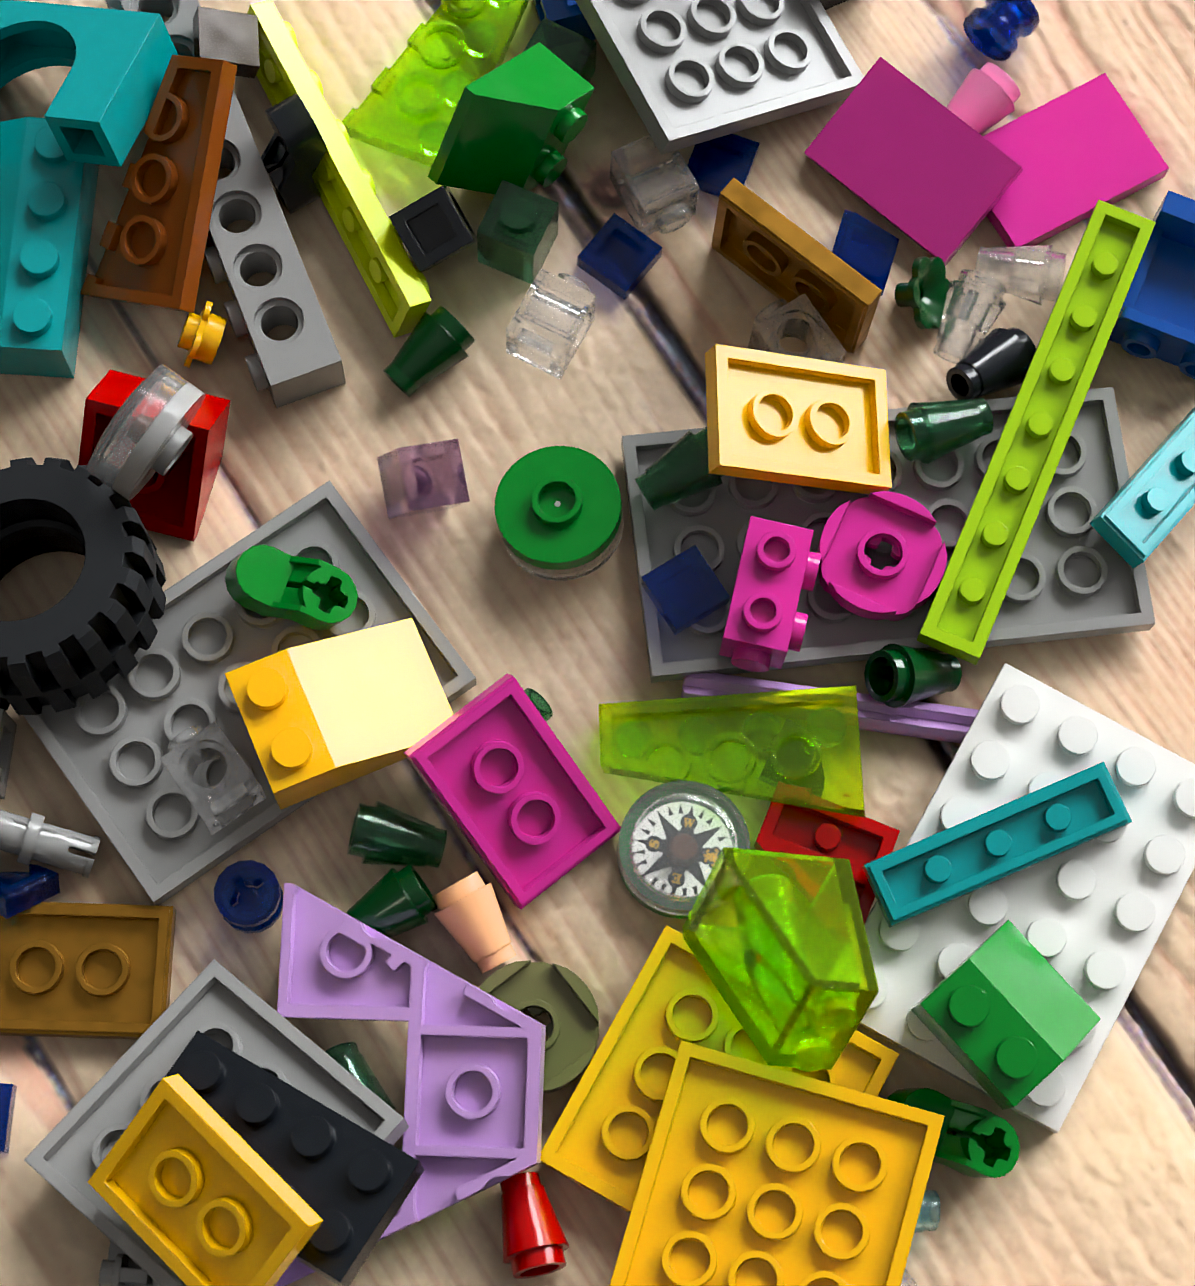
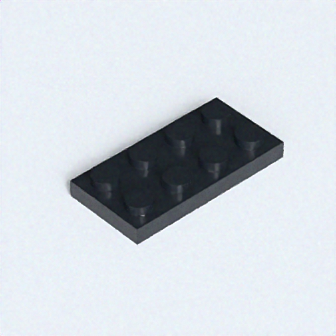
M197 1031L165 1077L179 1074L324 1220L295 1259L337 1285L349 1286L425 1169L417 1159Z

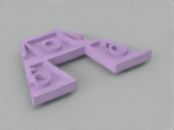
M284 883L277 1012L284 1018L408 1022L404 1119L409 1128L403 1133L402 1151L420 1161L425 1170L379 1241L541 1163L546 1026L292 883ZM294 1259L274 1286H287L316 1271Z

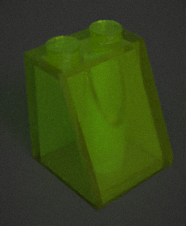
M723 847L682 927L683 938L768 1065L796 1067L801 1071L808 1072L821 1069L831 1070L879 992L850 860Z

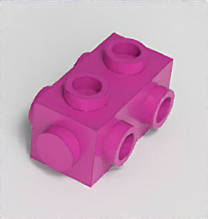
M750 516L719 650V655L730 657L731 664L752 672H767L769 667L782 668L788 650L800 652L808 614L796 612L801 589L813 592L821 554L810 552L814 530Z

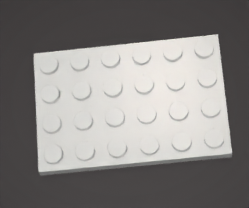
M1005 663L906 846L1101 762L1105 763L1132 822L890 928L878 901H876L867 917L857 946H853L850 949L821 1004L990 1097L911 1009L999 927L1009 920L1101 1018L1055 1070L1015 1107L1010 1108L1051 1132L1058 1133L1195 868V764Z

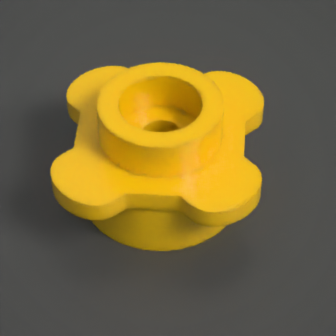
M206 301L200 315L188 313L177 344V347L188 350L183 364L184 367L190 368L193 359L211 365L215 358L227 318L210 313L213 302Z

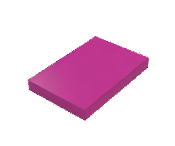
M881 56L804 152L810 160L930 255L940 257L945 266L1023 171L1022 166Z
M1105 73L983 136L1023 168L1020 175L986 215L1013 257L1090 217L1098 199L1113 205L1164 178L1169 170L1168 165Z
M508 673L404 752L496 881L519 909L524 908L621 831L617 821L515 677Z

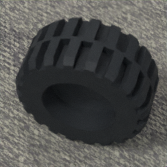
M32 457L10 460L9 468L0 470V581L18 564L40 554L61 551L85 556L84 565L77 582L60 602L47 611L31 618L18 621H0V708L6 711L11 704L18 715H39L42 713V706L51 705L57 713L75 708L77 706L75 699L89 693L92 699H95L110 690L106 684L118 673L125 678L137 666L138 661L134 655L138 649L148 650L158 633L151 619H160L164 615L166 595L162 590V586L166 581L163 563L156 553L157 548L136 510L132 507L130 501L112 489L113 483L106 482L100 472L86 465H77L74 470L70 461L66 459L48 457L45 458L43 465H37Z

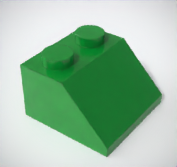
M537 43L465 86L427 177L438 185L518 199L538 185H542L544 188L550 186L561 175L567 165V158L563 155L569 142L581 132L588 120V115L584 110L595 87L543 44Z
M1009 920L999 927L911 1009L1002 1110L1013 1108L1069 1056L1101 1019Z

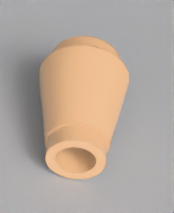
M478 871L432 896L439 909L434 915L470 959L477 964L482 974L516 955L510 944L511 940L492 883L490 882L485 885Z

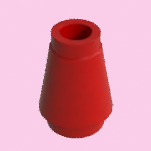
M519 1173L500 1182L502 1191L503 1263L511 1264L513 1277L516 1279L533 1278L564 1268L566 1266L564 1251L569 1248V1244L544 1186L541 1185L539 1173Z

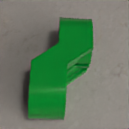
M264 544L252 546L234 558L228 566L225 576L227 591L233 600L241 606L262 616L289 619L318 631L330 629L350 617L357 605L358 594L356 585L351 577L341 569L321 559L291 556L275 547Z
M929 1088L900 1089L893 1092L887 1098V1100L945 1116L933 1162L946 1165L970 1177L997 1178L1005 1176L1013 1170L1018 1161L1020 1145L1018 1135L1013 1126L987 1109L953 1100ZM947 1131H951V1132H954V1133H953V1135H951V1134H948V1133H946V1132H947Z

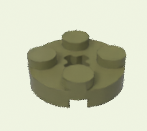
M531 960L516 961L498 969L479 987L481 990L522 1013L528 1010L534 1017L540 1016L542 1013L550 1017L552 1022L546 1027V1034L549 1039L545 1041L543 1094L552 1093L568 1086L586 1070L592 1060L599 1039L598 1007L587 985L574 972L554 963L551 965L545 962H531Z

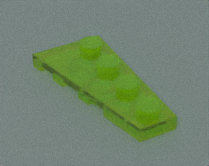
M441 0V5L425 25L421 23L409 37L407 48L390 69L385 67L372 83V91L358 109L352 108L344 118L342 123L347 130L348 136L432 167L465 86L502 65L529 0Z
M856 686L598 704L600 764L604 773L865 817Z

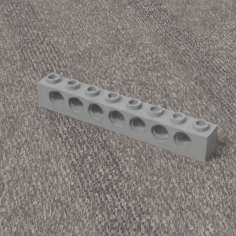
M105 0L108 9L159 13L161 16L169 17L164 24L178 55L194 57L193 17L197 7H201L198 0ZM233 89L220 168H227L232 170V172L226 178L217 180L208 231L213 246L205 248L204 255L215 284L227 281L232 293L233 300L224 302V306L236 338L248 334L255 352L245 356V360L256 390L259 392L269 388L276 408L346 384L341 357ZM237 220H248L254 223L248 230L241 233H233L226 230L231 223ZM259 272H267L275 276L270 283L264 286H252L246 283L252 275ZM279 325H289L297 329L286 340L277 341L267 337L269 331Z

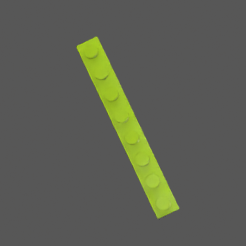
M1098 199L930 605L917 641L974 665L979 661L1156 222Z

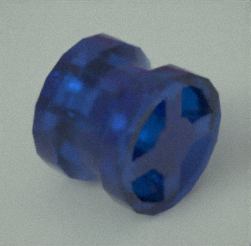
M985 0L986 5L983 8L972 10L964 20V31L968 39L981 53L993 60L1005 61L1009 59L1017 49V40L1020 37L1031 35L1039 25L1038 11L1030 0Z
M253 860L238 861L227 866L218 876L214 887V901L224 920L235 930L247 934L260 933L272 927L281 916L284 893L274 872L265 864ZM260 884H263V885H262L261 887H259L258 889H257V888H254V887H247V886H250V885H253V886L258 887ZM238 893H240L238 897V904L233 907L232 905H234L237 902Z

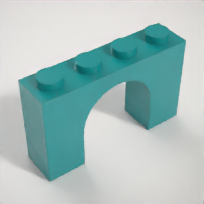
M0 0V89L16 77L35 69L48 66L72 67L45 113L44 118L67 161L121 167L148 119L172 55H178L159 13Z

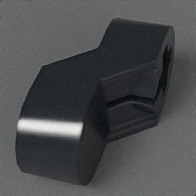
M296 93L265 110L275 133L261 156L268 177L290 214L321 198L312 175L327 151L326 144L313 118Z

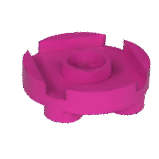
M890 491L873 492L869 494V497L858 498L851 503L850 500L839 506L829 517L818 543L817 553L821 554L818 574L820 585L824 591L831 594L840 606L860 617L873 620L887 619L890 621H900L907 618L914 610L923 606L932 597L945 572L947 551L945 541L942 544L941 535L935 527L937 522L929 510L922 504L900 493ZM881 541L893 546L890 556L898 560L899 563L895 567L885 566L882 570L871 566V558L864 554V549L866 547L877 549Z

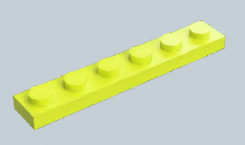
M272 0L250 4L247 14L258 15L260 68L256 76L272 106L295 93L303 101L327 147L325 155L312 175L321 195V200L393 337L411 333L432 301L427 280L422 272L414 268L403 247V241L376 197L374 181L370 173L359 165L350 148L349 136L344 124L339 119H335L323 97V88L318 75L313 70L308 69L299 52L296 35L292 26L287 21L282 20Z

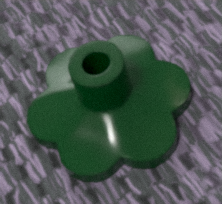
M917 257L912 265V278L908 283H899L895 288L894 294L897 305L899 307L913 308L914 320L920 329H941L947 322V307L952 302L953 291L950 281L945 277V264L940 257Z

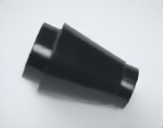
M996 328L992 330L955 367L947 372L946 382L950 392L959 401L969 402L972 399L1022 384L1035 353V345L1030 337L1018 328Z

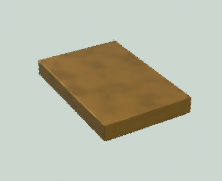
M733 178L719 195L711 243L712 248L848 353L854 354L867 338L882 290L737 179Z
M0 900V1035L138 1040L170 1004L176 909L174 906Z

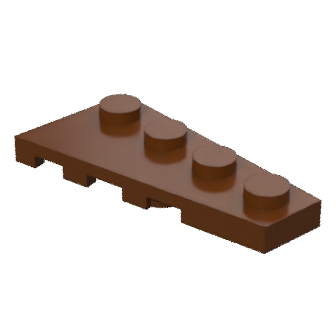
M172 55L143 129L144 133L149 137L146 146L136 164L130 163L122 183V186L129 190L116 223L108 221L99 245L106 249L96 275L87 274L80 294L94 298L194 313L237 65L220 59Z

